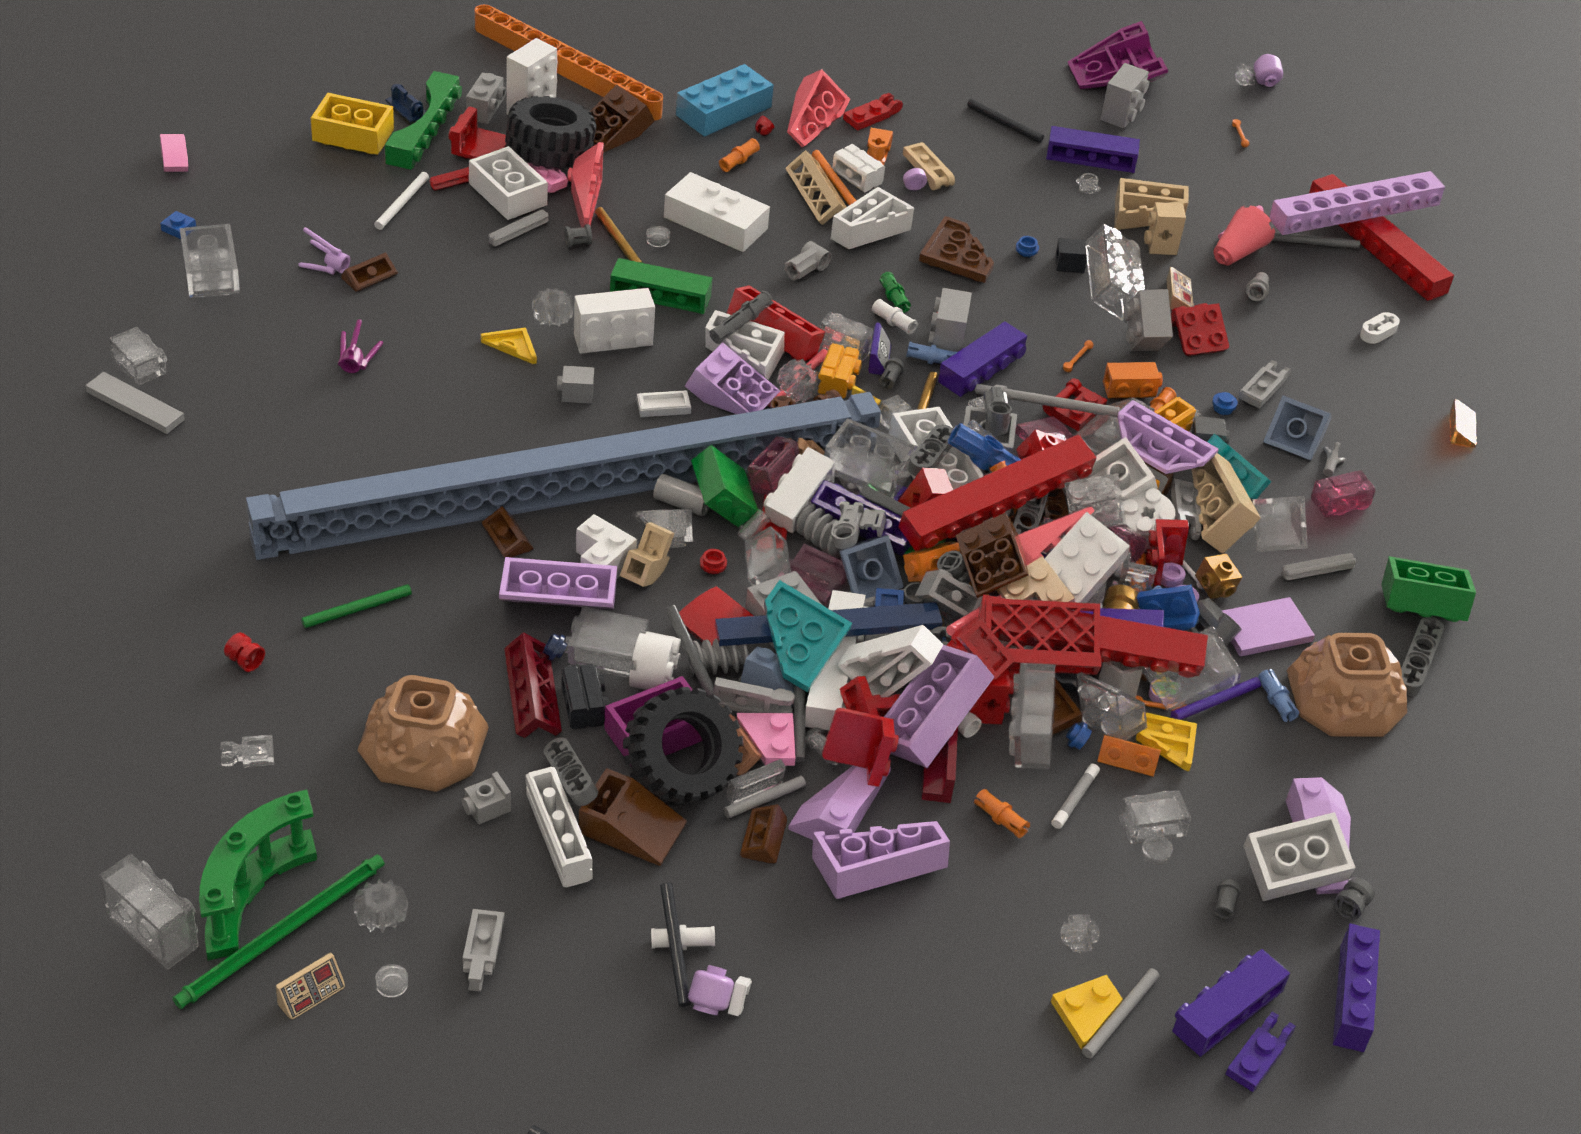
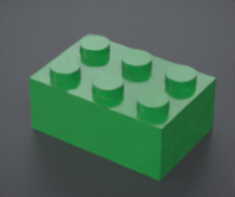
M1388 557L1381 583L1387 608L1399 613L1405 611L1415 612L1423 617H1432V615L1444 617L1451 622H1458L1459 620L1468 622L1476 595L1469 570Z

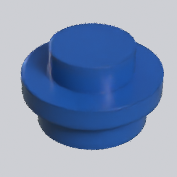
M1023 236L1016 243L1015 249L1024 257L1034 256L1039 251L1038 241L1034 237Z
M1227 392L1214 395L1212 400L1214 410L1222 415L1231 414L1238 404L1237 399Z
M1082 722L1080 725L1075 723L1066 735V738L1069 739L1067 743L1069 747H1076L1078 750L1083 747L1092 733L1087 728L1088 724Z

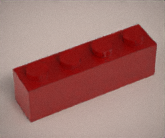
M750 285L736 288L726 314L732 315L737 312L744 302L753 300L761 292ZM772 300L773 304L759 313V317L752 322L785 332L784 351L789 353L792 359L799 362L812 359L818 353L825 331Z

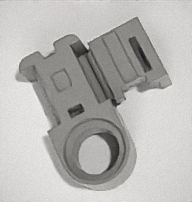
M841 502L839 504L840 520L834 521L831 530L835 547L839 549L853 547L858 540L859 528L864 529L865 527L867 530L868 527H872V530H877V536L882 537L886 523L885 510L865 509L864 511L863 503L855 502L854 505H850L849 502ZM843 533L851 534L849 537L846 538L838 537L840 534Z

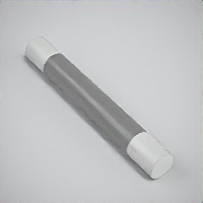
M1096 764L1089 765L1051 821L1052 826L1056 829L1062 828L1099 773L1100 768Z

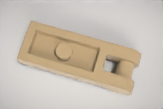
M923 142L904 147L903 155L915 168L924 170L931 190H938L943 185L949 187L955 184L953 173Z

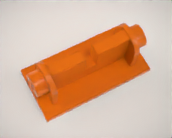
M1104 735L1097 762L1154 777L1161 750Z

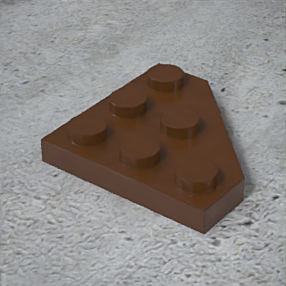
M947 216L943 218L919 256L920 262L983 283L986 282L994 267V261L991 257L985 255L984 247L977 237L972 236L970 233L971 228L968 224Z

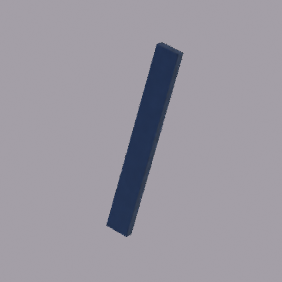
M937 602L831 610L852 622L851 629L845 637L896 633L920 625H924L928 630H933L943 624ZM766 615L715 619V630L719 646L773 642Z

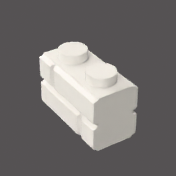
M851 144L845 147V149L835 152L833 157L832 169L835 173L864 193L882 184L885 166L855 145Z

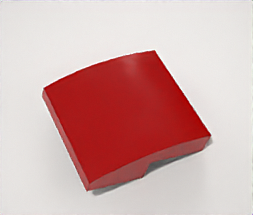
M717 586L695 598L679 612L687 630L701 642L709 640L711 645L714 639H717L715 619L754 616Z

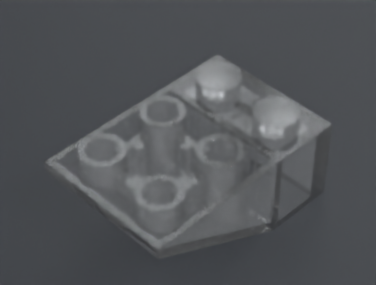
M1213 626L1199 632V634L1208 635L1205 665L1199 677H1182L1178 673L1171 671L1154 672L1149 667L1139 666L1167 711L1183 705H1189L1240 684L1242 671Z

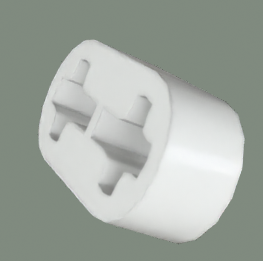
M1381 313L1363 324L1360 337L1367 343H1379L1396 333L1400 320L1392 313Z

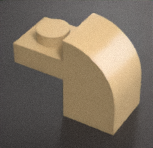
M652 522L647 523L638 548L628 551L620 576L643 587L653 584L668 564L670 557L667 556L675 533Z

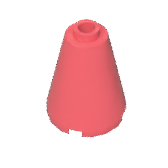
M1250 205L1248 208L1241 206L1234 214L1213 252L1216 261L1229 266L1268 245L1275 236V229H1271L1269 225L1271 222L1270 218L1255 206Z

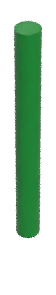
M409 584L302 617L301 621L304 628L312 627L412 595Z

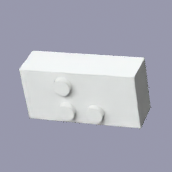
M692 172L665 194L664 218L741 252H744L768 229L770 206Z

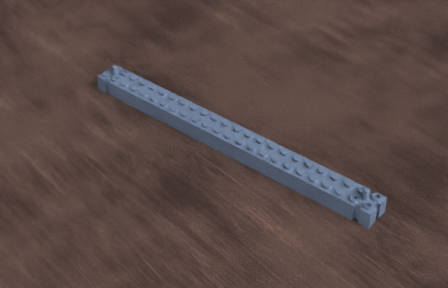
M871 392L851 395L846 401H843L842 397L282 491L280 492V497L269 494L247 497L250 539L255 558L260 560L277 557L278 551L288 550L289 554L485 520L501 506L513 515L654 490L661 474H666L688 483H694L698 481L691 460L710 445L744 468L746 473L792 465L797 455L785 449L788 438H791L796 443L799 438L813 440L824 451L825 449L849 444L856 454L876 450L878 436L874 428L879 427L881 411Z

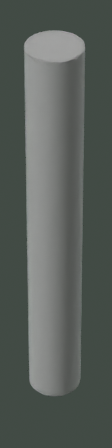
M798 776L724 807V814L729 819L806 786L803 776Z

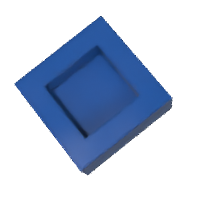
M175 211L160 223L161 231L179 239H182L196 228V220L178 211Z
M876 588L874 607L903 605L904 590Z

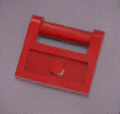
M1075 378L1069 380L1066 383V387L1055 396L1068 399L1071 395L1077 397L1074 400L1107 404V399L1083 387L1081 382ZM1042 405L1046 414L1078 432L1098 415Z

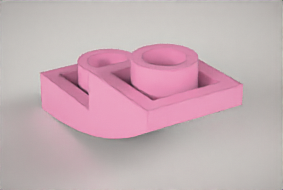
M160 134L164 172H188V157L184 134Z

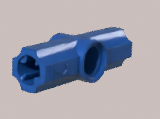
M962 423L955 426L948 439L949 445L968 455L977 467L986 471L1002 461H1005L1006 466L1022 460L1006 451L1003 445L994 437L989 435L983 437Z

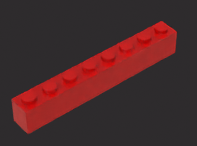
M1334 174L1313 180L1309 194L1348 186ZM1384 216L1339 224L1343 230L1355 240H1360V244L1427 301L1448 294L1454 274Z
M1078 434L904 511L899 529L915 551L925 547L927 549L932 548L939 541L947 537L954 538L967 528H973L982 524L983 521L1002 515L1005 511L1014 507L1016 509L1020 508L1027 501L1034 498L1040 499L1047 495L1048 492L1056 488L1062 489L1078 478L1084 479L1088 477L1093 471L1092 468L1097 457Z
M983 594L978 617L985 622L986 598L1001 597ZM992 606V616L999 623L1010 615L1004 607ZM1024 608L1018 613L1028 625L1039 616L1032 608ZM1057 609L1051 610L1046 615L1056 626H1059L1068 618L1061 610ZM1079 612L1075 616L1085 628L1093 622V614ZM1100 616L1101 662L1116 661L1121 662L1127 667H1149L1152 671L1160 673L1171 671L1187 678L1199 677L1205 665L1208 635ZM1014 617L1003 626L1013 638L1024 630ZM1043 619L1032 627L1042 639L1053 631ZM1071 621L1060 629L1071 641L1081 633ZM991 623V631H992V630L995 629L996 627ZM1093 628L1089 630V632H1090L1092 635H1093ZM1000 631L994 634L998 640L1010 642ZM1028 632L1017 641L1022 647L1026 645L1035 647L1038 644ZM1057 634L1046 642L1053 651H1061L1067 646ZM1085 635L1075 643L1081 652L1093 653V643Z

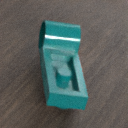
M1215 433L1207 441L1218 448V454L1230 462L1245 491L1252 500L1255 501L1272 482Z

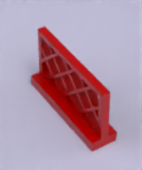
M986 598L985 624L991 630L992 623L996 627L992 632L995 634L1000 631L1010 641L1005 648L1015 661L1009 666V670L1098 674L1101 668L1100 604ZM992 606L1004 607L1010 615L999 623L992 616ZM1024 608H1032L1039 615L1029 625L1018 615ZM1053 609L1061 610L1068 617L1059 626H1056L1046 616ZM1080 611H1093V622L1087 628L1075 618ZM1013 617L1024 628L1015 638L1003 627ZM1041 619L1053 630L1044 639L1032 629ZM1069 621L1081 631L1072 641L1060 630ZM1092 628H1093V635L1089 632V630L1092 629ZM1027 632L1038 642L1033 649H1024L1017 642ZM1055 634L1067 644L1061 651H1053L1046 644ZM1085 635L1093 643V653L1081 652L1075 643Z

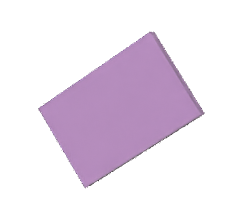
M1290 597L1223 610L1242 628L1240 633L1231 641L1240 657L1313 642L1315 634Z

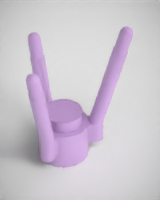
M303 228V231L313 238L310 240V243L327 253L324 259L327 266L300 262L298 264L299 267L323 271L334 275L336 271L343 273L349 267L351 260L349 255L342 253L340 249L332 246L308 228Z

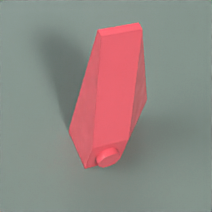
M822 69L804 77L795 95L787 133L801 147L806 146L823 129L841 117L850 101V98Z
M1086 507L1018 534L1024 550L1026 564L1029 565L1043 556L1041 554L1043 551L1046 553L1054 548L1062 540L1061 536L1067 534L1086 512L1091 515L1095 510L1092 507Z

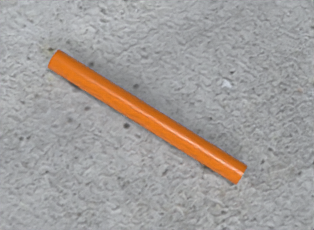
M813 151L812 156L819 162L827 177L846 203L851 205L856 202V199L820 151Z

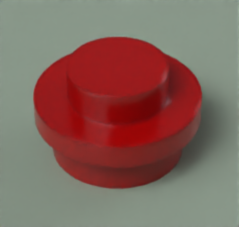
M709 549L701 556L700 567L707 573L718 574L726 569L727 559L722 551Z

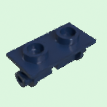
M401 84L392 85V97L386 98L385 101L393 106L410 123L422 118L427 112L423 108V103L416 100L411 94L408 95V92Z

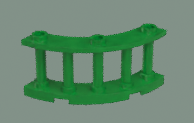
M307 789L274 799L250 812L234 824L213 849L202 874L199 893L201 918L207 917L205 925L207 961L231 956L239 950V930L243 911L246 905H249L257 893L265 886L264 882L276 873L280 875L296 866L317 860V852L311 829L303 831L302 820L314 817ZM290 824V835L270 843L271 834ZM258 845V850L248 857V855Z

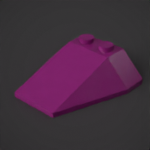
M1142 21L1119 29L1067 61L1080 89L1107 87L1108 82L1124 63L1149 71L1147 78L1149 82L1163 78L1168 73V68L1162 57H1156L1150 44L1148 31Z

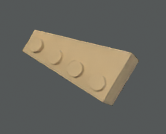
M1217 453L1204 466L1192 468L1194 487L1198 490L1196 502L1201 508L1199 522L1204 528L1201 531L1202 539L1223 554L1249 529L1253 528L1261 517L1230 462Z

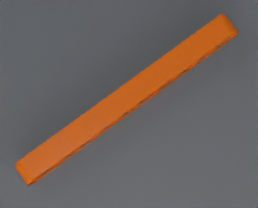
M483 4L475 7V30L478 33L513 51L520 49L537 38L557 48V73L602 97L616 85H619L644 103L655 121L662 118L663 95L659 91L490 5Z

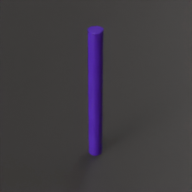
M1257 677L1249 679L1171 712V718L1183 720L1261 687V681Z

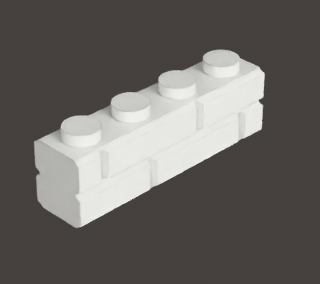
M555 767L529 772L526 774V795L562 886L570 887L593 879L592 857L587 849L586 842Z

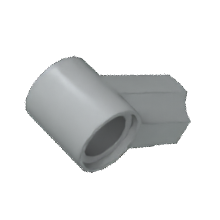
M809 241L804 245L799 255L785 263L784 270L788 274V278L795 281L814 269L819 271L826 269L831 261L832 254L813 241Z

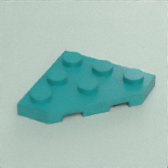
M779 580L764 601L765 614L782 677L808 692L851 629L852 622Z

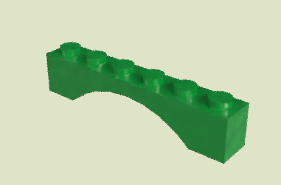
M433 71L426 82V102L429 108L422 118L414 124L392 133L385 144V162L387 165L412 170L415 164L420 162L424 150L429 148L431 139L437 135L440 125L445 123L449 111L453 110L454 103L457 99L461 98L462 86H459V76Z

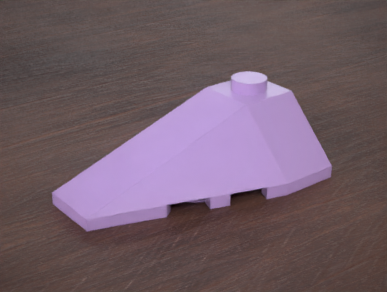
M850 767L801 805L788 830L812 840L813 832L824 831L825 835L839 834V830L852 829V833H854L887 777H882L879 787L868 785L866 768Z
M1322 777L1293 779L1286 798L1292 822L1335 812L1349 849L1351 817L1343 795ZM1348 880L1315 888L1316 893H1339L1344 890L1343 888Z

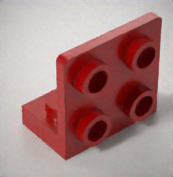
M1155 519L1154 530H1149V546H1151V549L1146 550V565H1151V568L1148 569V584H1153V588L1158 585L1161 586L1164 563L1183 565L1189 529L1188 520Z

